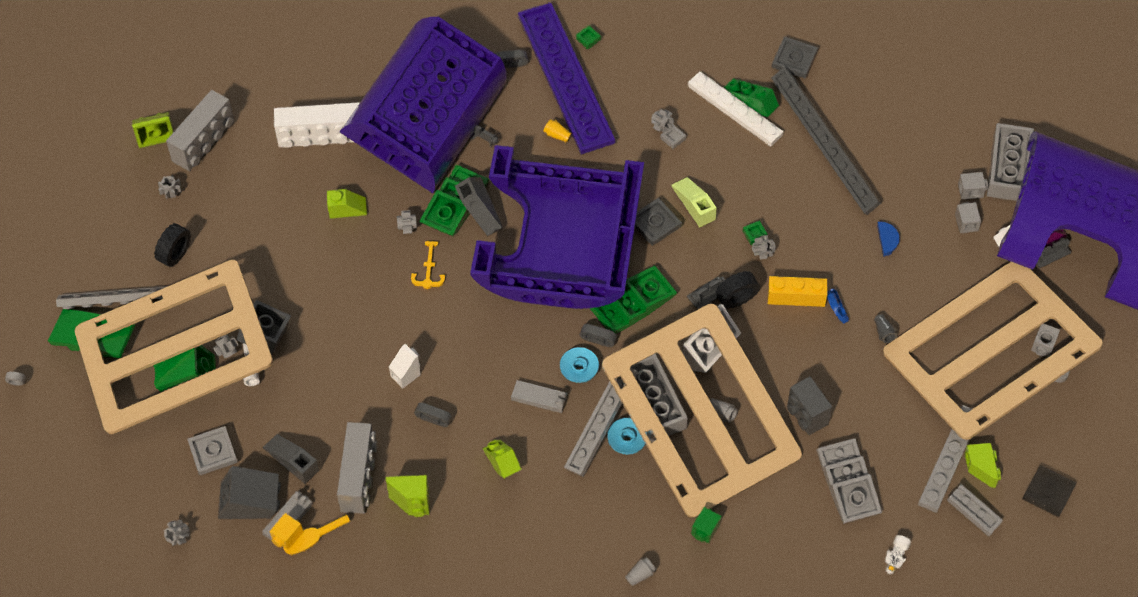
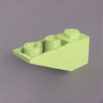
M688 177L671 185L699 228L716 220V206L708 194Z

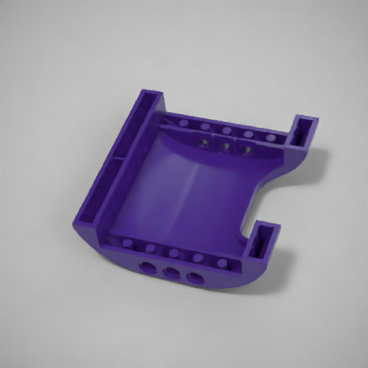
M1033 132L1030 135L1026 149L1030 151L1011 224L1008 232L1001 240L997 256L1033 270L1050 235L1057 230H1072L1101 241L1114 248L1119 262L1117 272L1108 281L1105 297L1138 310V170L1039 132Z
M495 145L489 179L499 190L521 205L524 211V219L519 246L512 255L502 256L496 254V242L476 241L470 272L471 277L482 287L494 294L524 303L587 309L605 306L617 301L625 294L644 162L625 160L624 172L514 160V147Z

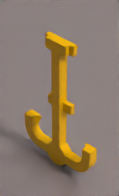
M425 241V245L429 246L428 262L423 264V266H427L426 279L416 281L415 277L417 274L411 273V282L413 285L423 286L425 289L440 287L445 282V275H439L441 279L439 282H432L430 280L431 267H435V263L432 262L433 247L438 246V242Z

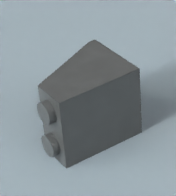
M232 466L220 483L218 519H270L275 512H278L280 501L277 500V495L281 488V482H278L279 474Z

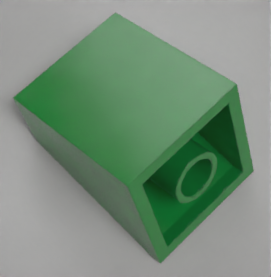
M200 345L153 365L155 369V388L164 392L215 370V354Z

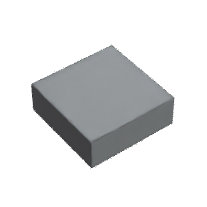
M673 124L670 130H666L660 135V139L674 149L686 140V135Z

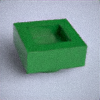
M588 25L576 34V40L588 50L601 40V35Z
M760 220L744 226L742 230L750 245H753L755 238L768 235Z

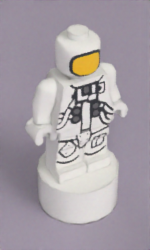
M896 535L892 552H889V550L886 552L885 562L888 564L886 568L888 574H893L895 568H900L903 562L906 561L902 556L905 550H908L911 541L904 536Z

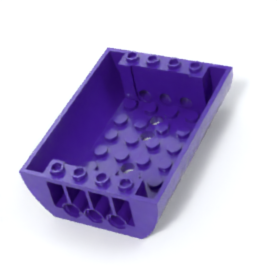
M440 17L423 18L415 23L342 127L340 133L431 193H434L474 133L476 125L480 124L504 88L507 76L503 61L499 56ZM438 75L444 76V77L446 78V81H445V82H441V81L437 78V76H438ZM419 102H425L428 108H421ZM410 116H416L419 122L411 121Z

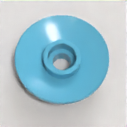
M586 348L570 349L564 353L560 360L561 373L566 379L575 383L591 380L599 369L597 356Z
M631 418L619 419L610 426L607 438L610 446L616 452L627 455L634 454L645 446V442ZM628 437L631 440L625 441L624 438Z

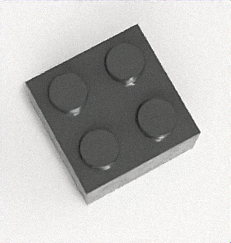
M255 300L253 305L271 355H273L288 328L291 315ZM239 329L237 341L246 344L242 330Z
M811 377L790 387L787 409L791 415H795L803 431L805 430L808 435H811L829 425L832 405Z

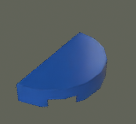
M878 221L877 228L884 257L891 255L898 247L899 234L897 229L891 224Z
M835 288L827 291L829 304L838 319L844 324L849 321V317Z

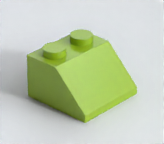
M168 112L132 120V127L139 148L164 143L173 134Z
M427 475L386 477L388 495L395 504L408 515L415 517L429 515Z

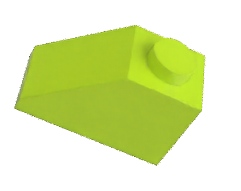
M346 189L327 191V207L330 218L367 215L366 197Z

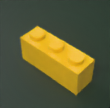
M769 276L768 304L825 307L827 279Z

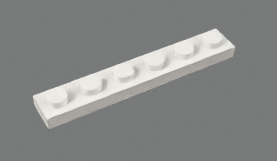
M702 72L696 74L688 82L689 88L770 147L783 136L781 129Z

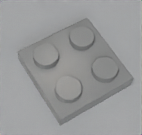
M225 426L187 439L199 476L238 463Z

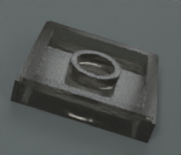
M1040 465L1022 499L1060 517L1077 483Z

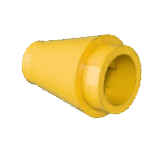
M552 119L548 121L543 131L547 133L546 136L566 143L572 135L557 120L553 121Z

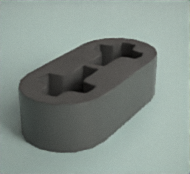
M524 50L495 53L502 59L505 68L521 67L528 63L527 52Z
M584 324L579 334L586 341L606 347H613L617 339V335L614 332L590 324Z
M418 403L414 411L418 418L442 427H448L452 419V415L447 411L426 403Z

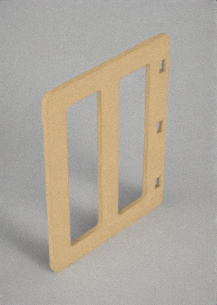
M235 260L219 264L83 322L75 328V335L103 427L108 434L120 432L265 370L273 364V358L241 268ZM218 272V276L208 280V275ZM226 286L233 305L231 312L109 364L104 363L98 343L100 338L219 287ZM162 295V300L155 303L152 302V299ZM107 320V323L97 327L96 323ZM237 329L242 330L249 350L248 356L119 410L112 384L115 381Z
M1010 262L887 344L883 352L889 362L959 437L969 440L1102 348V340L1030 268ZM1013 283H1018L1038 303L933 375H929L910 355L912 351ZM1050 319H1054L1074 339L967 413L963 412L945 392V390ZM1080 350L1083 355L1075 359L1073 355ZM1033 383L1036 387L1028 392L1026 387ZM986 416L988 420L979 425L977 421Z
M708 304L606 357L602 362L604 372L688 517L698 516L703 507L710 509L793 464L802 456L797 442L719 308L714 304ZM705 328L710 333L776 447L775 451L751 464H747L744 461L677 344L678 341ZM656 353L663 359L728 473L727 477L703 490L698 489L630 370L631 366ZM620 376L626 385L622 389H620L615 380ZM650 430L656 438L653 443H651L646 434ZM682 484L687 495L682 497L676 486Z

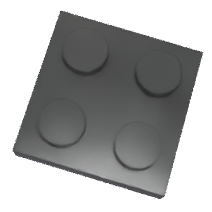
M784 37L771 68L781 70L785 66L792 75L806 79L817 54L818 47Z
M659 198L637 211L635 228L652 246L682 227V222Z

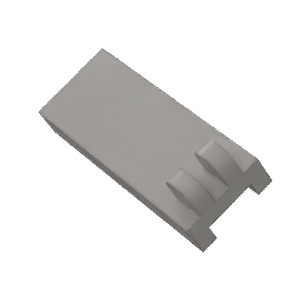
M517 380L511 400L562 413L568 395L566 392Z
M962 484L947 499L950 504L987 536H990L1003 521Z
M296 491L262 531L263 535L272 540L270 530L285 513L299 522L313 505L312 501L306 495L303 496L300 491Z

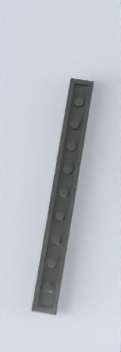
M784 66L771 79L864 214L868 215L881 204L880 200L789 69Z

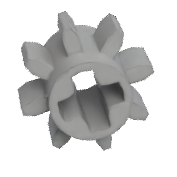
M662 109L656 111L651 118V123L655 124L653 129L659 132L670 130L674 124V119L671 117L672 113Z
M173 175L164 176L162 181L158 182L160 195L165 194L166 199L176 198L178 192H181L180 180H175Z
M410 210L401 211V216H397L398 230H403V234L412 233V229L417 228L416 214L411 215Z
M768 235L755 238V242L752 245L754 255H760V259L773 257L776 249L773 239L768 240Z
M228 334L215 340L216 346L213 349L217 356L223 355L224 358H227L237 352L235 347L239 344L235 337L229 338Z
M174 520L167 523L169 528L164 529L165 539L172 543V546L186 543L185 538L190 536L189 527L182 523V520Z

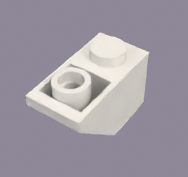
M406 344L401 347L389 366L390 376L402 389L421 375L418 360L419 354L414 348L410 349Z

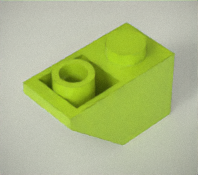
M493 440L483 448L497 474L502 478H506L521 470L513 449L503 441Z
M991 443L967 445L964 455L968 472L991 488H996L998 480L1001 479V472L999 468H996L997 455L996 451L992 450Z

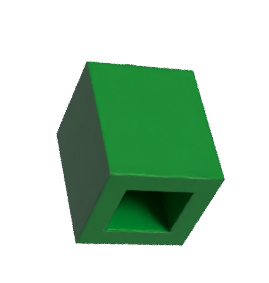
M703 507L692 525L691 534L698 541L710 543L721 524L722 516Z

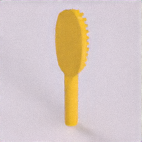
M347 514L319 529H304L301 536L289 550L284 548V551L289 555H293L309 549L318 543L321 536L350 522Z

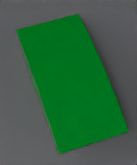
M455 165L449 178L446 177L440 190H436L420 219V223L453 237L470 215V212L462 203L455 186L469 177H481L486 188L490 182L489 178Z
M653 266L628 278L625 294L620 299L605 306L590 308V310L607 330L617 334L651 314L673 298L677 292L657 267Z
M63 309L48 342L51 345L67 346L72 351H80L75 328L79 324L101 314ZM107 320L96 323L97 327L107 323ZM135 324L100 338L98 343L102 356L121 358L135 328Z

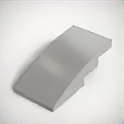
M855 438L816 449L829 490L843 524L882 513L871 475L868 474L864 458L860 455Z

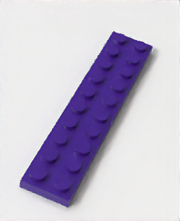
M552 3L518 12V18L580 154L615 144L612 131Z

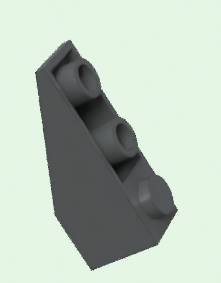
M469 177L455 186L462 203L487 236L503 228L481 177Z
M278 434L263 446L265 451L304 484L319 471L317 460L303 448Z

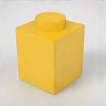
M286 513L270 530L271 541L277 547H284L287 550L303 533L301 524Z

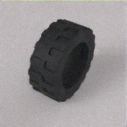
M176 223L169 225L158 239L154 251L155 259L168 267H173L177 264L189 247L191 241L190 231Z
M744 271L732 275L721 282L716 288L715 293L725 308H735L747 303L756 296L760 290V285L753 273Z

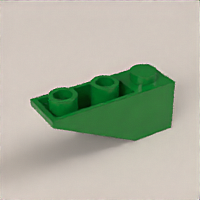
M734 78L724 87L726 91L762 116L769 117L779 107L773 89Z

